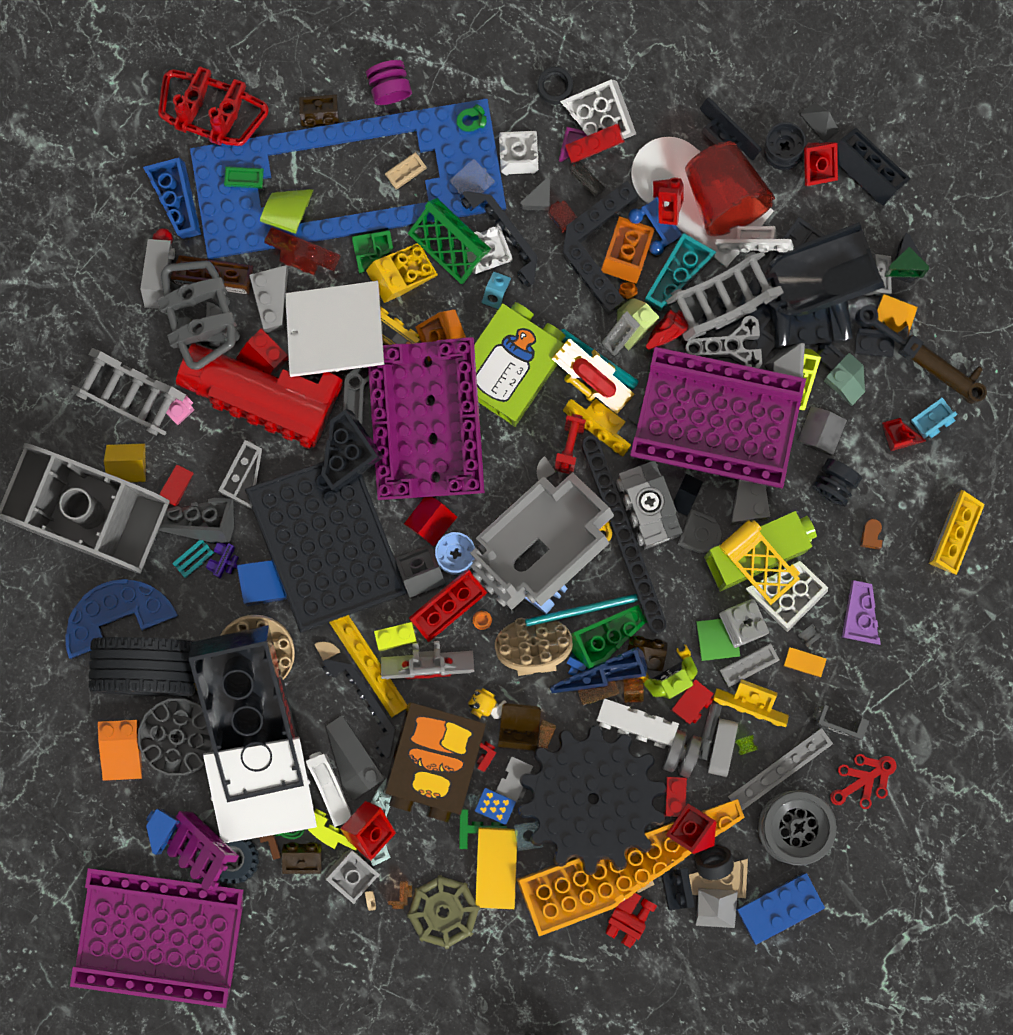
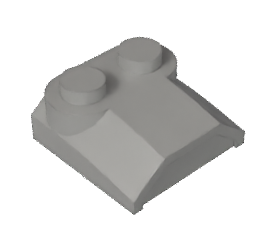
M350 849L329 869L325 879L355 904L356 900L380 874L355 851Z

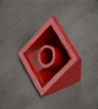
M808 143L804 148L805 186L837 181V143Z
M424 497L405 521L404 525L435 547L457 519V516L435 498Z

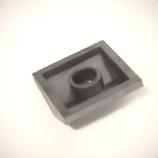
M811 406L797 442L833 456L847 420L830 411Z

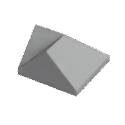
M800 343L782 348L765 366L772 372L803 378L805 344Z
M698 888L696 926L735 928L738 891Z

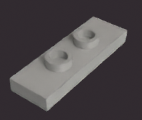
M626 312L601 343L615 356L639 328L640 324Z
M770 643L719 671L727 686L730 687L740 682L741 679L743 680L780 659Z

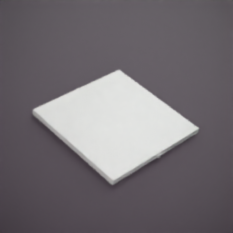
M378 281L285 293L290 377L384 365Z
M300 737L293 738L304 786L228 803L214 752L203 753L220 839L225 843L317 827L309 788L310 781L307 778ZM288 739L266 743L272 751V762L267 769L260 772L250 771L242 764L241 752L244 747L220 750L219 755L226 781H231V784L228 785L230 797L244 794L243 790L245 789L248 793L282 785V781H285L286 784L299 781L296 770L292 771V766H295ZM250 745L243 753V761L251 769H262L270 761V752L262 745Z

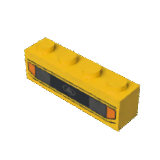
M380 307L382 339L385 345L420 343L419 335L415 331L405 329L403 327L404 324L399 319L394 318L393 320L388 316L389 313Z

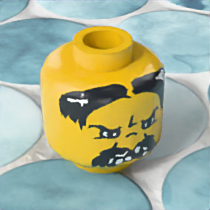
M484 688L476 690L468 702V706L472 709L470 713L479 718L482 715L490 716L497 704L495 695Z

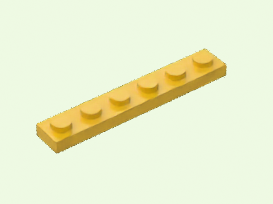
M348 615L329 622L391 718L407 709L406 702L391 679H381V664L350 616Z

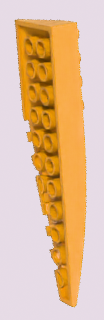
M738 799L701 811L717 822L715 837L745 818ZM675 821L645 831V835L652 843V848L645 853L634 847L629 848L625 853L627 866L623 870L615 869L610 860L602 859L598 863L596 873L587 875L583 871L582 861L574 857L569 859L563 867L553 865L518 878L517 882L538 936L615 908L635 892L644 888L651 881L683 861L684 858L693 854L666 836Z

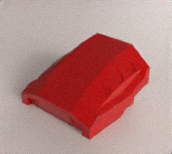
M670 309L663 319L650 332V337L645 346L647 349L673 341L688 329L689 325L682 311L678 310L675 313Z

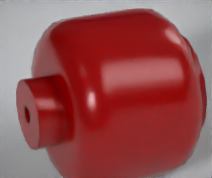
M164 228L157 230L152 237L154 240L173 242L172 234Z

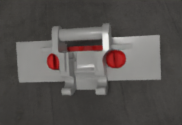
M434 641V651L419 652V644L416 642L412 643L413 655L381 657V679L434 678L474 672L473 651L440 653V641Z

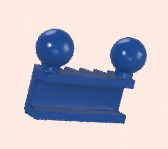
M656 197L640 209H632L628 214V218L631 223L638 224L643 220V216L647 215L662 238L661 241H652L649 245V251L653 255H660L664 251L665 246L681 237L682 234L676 225L659 223V199Z

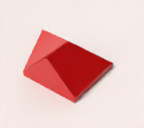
M687 804L666 836L695 854L714 846L717 822L695 807Z

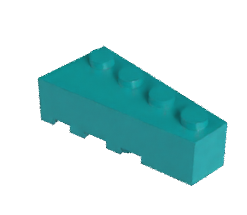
M683 233L644 302L661 312L668 305L666 300L672 296L671 293L678 289H683L715 257L716 251Z

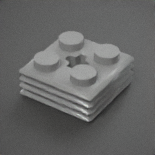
M754 598L719 613L734 648L769 634L767 625Z

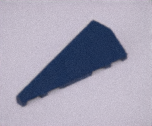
M638 647L633 648L550 686L551 693L608 686L609 681L646 677L647 664L644 653Z

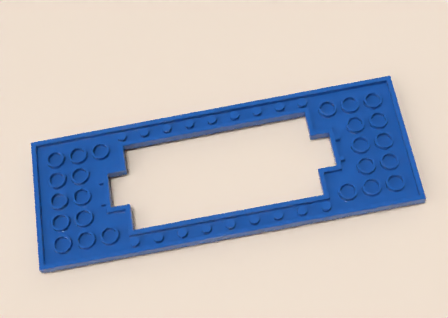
M488 99L249 138L242 146L213 144L190 148L207 258L214 259L414 225L426 209L425 205L428 202L300 223L295 234L260 221L264 207H261L258 188L224 186L225 167L263 168V179L272 178L268 158L271 155L417 131L420 153L434 150L436 153L440 178L425 180L428 201L438 198L457 217L487 213L484 210L485 205L483 203L472 211L469 208L465 209L460 202V195L464 191L492 195L502 210H506ZM476 104L480 105L484 109V115L487 118L485 127L472 132L462 131L457 125L458 115L465 109L473 108ZM467 115L463 117L462 122L464 125L470 126L479 117ZM430 212L427 215V223L435 221L434 216Z

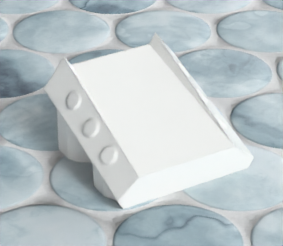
M500 132L501 172L506 176L508 174L536 173L538 171L537 132Z
M498 227L489 228L481 233L474 232L491 248L490 252L481 259L472 271L474 274L513 260L503 232ZM471 251L467 252L468 262H474L477 258Z

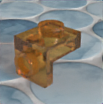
M643 678L624 679V703L643 702Z
M400 881V900H388V905H392V909H404V905H408V897H412V885H409V881Z

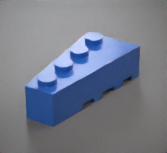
M175 158L143 167L177 235L182 239L201 235L185 162L180 158Z

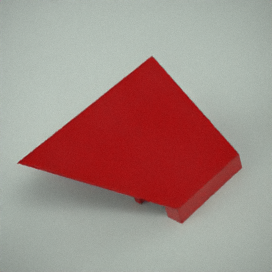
M901 418L882 423L890 451L926 441L903 423Z

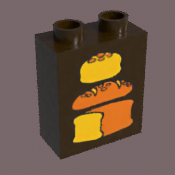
M408 703L383 793L391 795L389 806L411 812L413 803L417 802L429 806L426 814L427 817L449 822L451 812L461 815L486 724L415 703Z

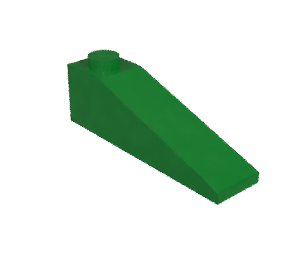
M639 605L572 633L573 654L588 669L607 661L616 650L646 623Z

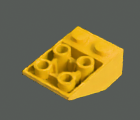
M418 243L374 261L366 270L371 281H378L379 295L384 303L400 297L438 275L423 248Z

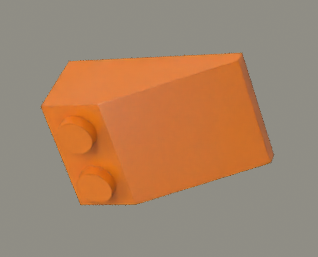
M619 216L601 269L603 273L637 284L655 228L641 223L634 224L629 219Z
M140 720L98 722V742L103 781L142 779L141 751L138 746Z

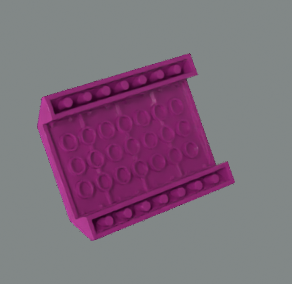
M655 347L630 456L783 489L806 378Z
M88 868L85 888H87L76 966L72 970L70 987L226 1008L232 985L243 909V889L217 886V888L212 890H204L202 884Z

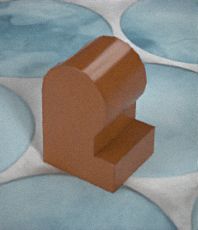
M871 519L864 524L860 547L878 550L882 548L883 540H877L878 534L882 530V525L878 520Z

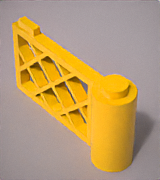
M748 520L726 539L719 548L736 565L763 598L772 605L800 580L798 577L800 572L793 564L789 566L760 532L762 528L755 520L752 522ZM760 541L766 546L765 554H755V546ZM743 556H751V568L742 567L738 561ZM755 556L765 557L764 568H754ZM768 557L777 558L779 561L778 569H768ZM754 570L764 571L763 582H755L753 579ZM767 571L778 572L777 583H767ZM781 572H789L793 579L788 584L780 583ZM766 585L777 586L776 594L771 599L766 594Z

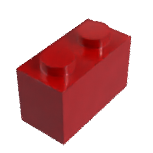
M695 679L693 686L685 691L670 711L688 725L691 722L695 724L702 716L699 713L702 708L705 707L707 709L713 702L711 697L714 693Z
M666 777L667 791L665 793L664 814L665 816L679 817L686 807L687 778Z

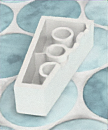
M607 699L603 700L596 720L600 722V727L609 730L611 727L617 728L618 733L637 735L636 739L647 742L649 739L655 742V746L663 749L666 746H672L679 723L673 721L671 723L664 718L651 716L646 712L631 709L628 706Z

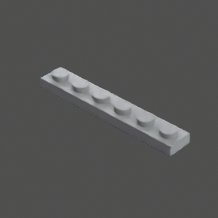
M822 728L730 794L728 798L730 801L738 799L741 809L744 810L833 744Z

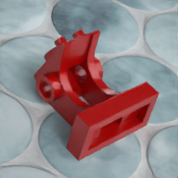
M674 177L653 181V198H659V223L678 225L679 212L684 202V184L681 178ZM664 201L669 202V205L664 207Z

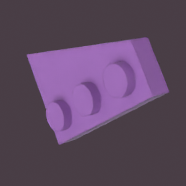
M851 581L842 638L881 645L880 638L878 637V622L875 616L872 584Z

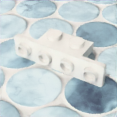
M737 226L736 239H716L715 242L717 249L722 252H731V250H739L741 252H750V250H758L759 252H768L769 250L787 252L788 250H793L791 239H775V226Z

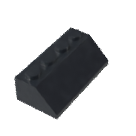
M857 128L853 129L837 143L838 165L846 171L848 176L854 178L862 189L869 192L876 202L883 206L911 179Z

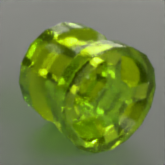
M753 735L735 740L736 745L739 746V755L758 750L757 746L754 745Z

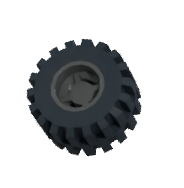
M250 839L226 843L239 857L236 862H227L228 868L226 871H222L219 877L220 881L231 884L247 881L256 872L257 864H259V853L256 850L255 844Z

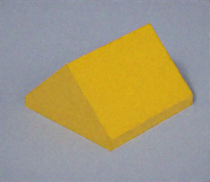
M145 444L106 445L104 457L105 472L128 482H146Z

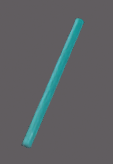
M636 594L571 608L525 619V624L528 627L636 602L638 598Z

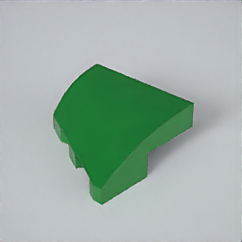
M390 230L352 236L359 273L364 272L374 261L393 250Z

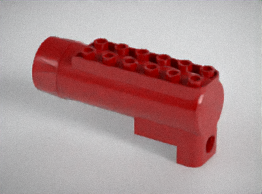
M196 342L192 343L188 349L194 362H198L214 351ZM224 354L198 370L189 368L183 358L176 377V385L190 390L198 396L208 398L213 408L219 411L227 410L231 416L238 419L243 417L254 426L262 425L266 431L273 434L278 432L289 441L297 440L301 446L308 449L311 446L315 447L321 437L333 405L343 386L342 379L329 372L323 373L319 384L300 376L290 377V372L284 369L278 378Z

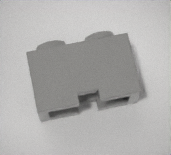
M511 757L505 770L509 773L506 779H501L496 792L516 802L518 798L522 800L527 789L523 788L520 784V777L525 773L534 774L533 766Z

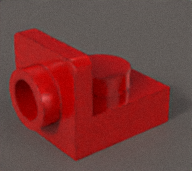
M486 741L484 744L481 743L480 747L487 751V754L482 753L477 761V764H479L478 769L482 772L486 771L496 755V752L493 751L495 747Z

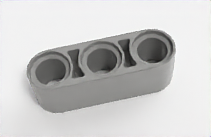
M719 718L708 773L727 777L738 722Z

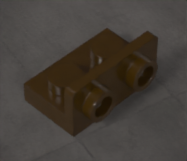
M337 94L299 97L302 127L339 123Z
M290 842L283 844L282 874H321L322 844L315 842L307 844Z

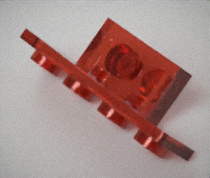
M273 227L269 230L264 240L265 244L281 250L280 262L315 275L318 265L334 271L341 258V255Z

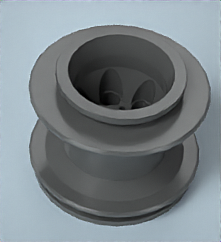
M791 790L777 794L764 806L758 821L759 837L766 851L775 859L791 865H808L820 860L829 852L836 837L837 825L832 809L820 796L808 791ZM799 809L803 810L804 816L802 818H799L797 816V811ZM785 814H789L791 817L788 823L783 820ZM809 819H813V827L808 826ZM802 823V832L797 831L796 833H794V830L796 829L794 824ZM783 828H786L788 830V835L786 837H783L781 835V830ZM807 833L812 834L810 841L805 839ZM795 837L799 839L797 846L792 844V839Z

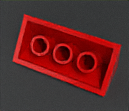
M467 569L411 615L409 620L424 638L430 642L485 596L487 592L472 575V572Z

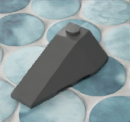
M212 498L208 499V502L198 504L194 502L191 503V506L183 508L179 506L168 508L158 531L212 543H230L234 530L233 500Z
M342 715L326 726L342 784L353 801H355L386 778Z

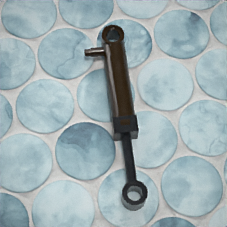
M866 305L856 312L855 321L859 326L867 327L873 325L902 346L898 354L907 360L911 359L962 395L966 402L974 404L986 397V387L981 383H976L983 370L980 366L968 377L924 346V342L916 336L911 335L905 339L877 319L878 311L875 307ZM863 312H867L870 315V320L864 319ZM972 389L978 392L977 398L972 395Z

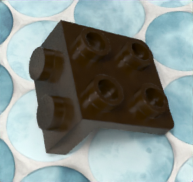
M504 703L502 705L498 747L535 751L538 743L541 708L538 706Z

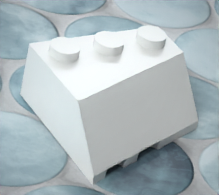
M801 561L793 564L800 572L798 575L800 580L772 605L763 598L754 586L746 588L755 601L787 632L828 592V587ZM781 572L780 583L788 584L793 577L789 572ZM778 573L769 578L767 577V583H777ZM766 585V594L771 599L776 594L777 586Z

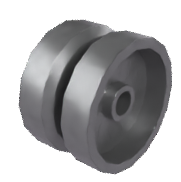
M677 729L672 746L668 749L663 770L673 772L678 762H680L679 775L689 778L700 754L702 738L692 735L687 745H685L686 732Z

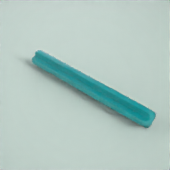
M565 329L561 330L566 335L563 342L570 338L592 357L594 349ZM600 354V357L605 362L611 363L615 367L616 371L612 375L634 390L639 381Z

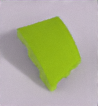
M313 190L271 193L260 221L296 234Z

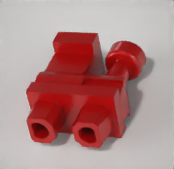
M634 893L614 908L607 921L609 924L605 934L612 938L616 937L619 930L625 932L626 934L621 943L629 948L635 943L636 939H640L645 930V921L649 912H654L657 907L654 903L643 898L641 902L643 908L637 916L633 914V910L642 897L637 893Z

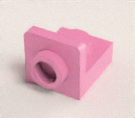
M185 396L183 401L176 399L169 406L166 414L179 425L194 411L191 406L193 402L187 396Z

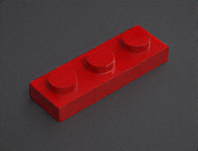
M615 124L565 146L571 163H575L625 141L619 124Z

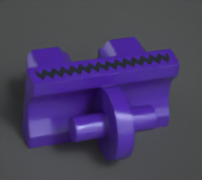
M218 542L214 552L222 555L219 562L210 559L206 568L213 572V575L221 579L227 565H229L226 572L231 574L234 568L237 569L236 562L239 557L236 555L232 557L236 547L229 543L226 545Z

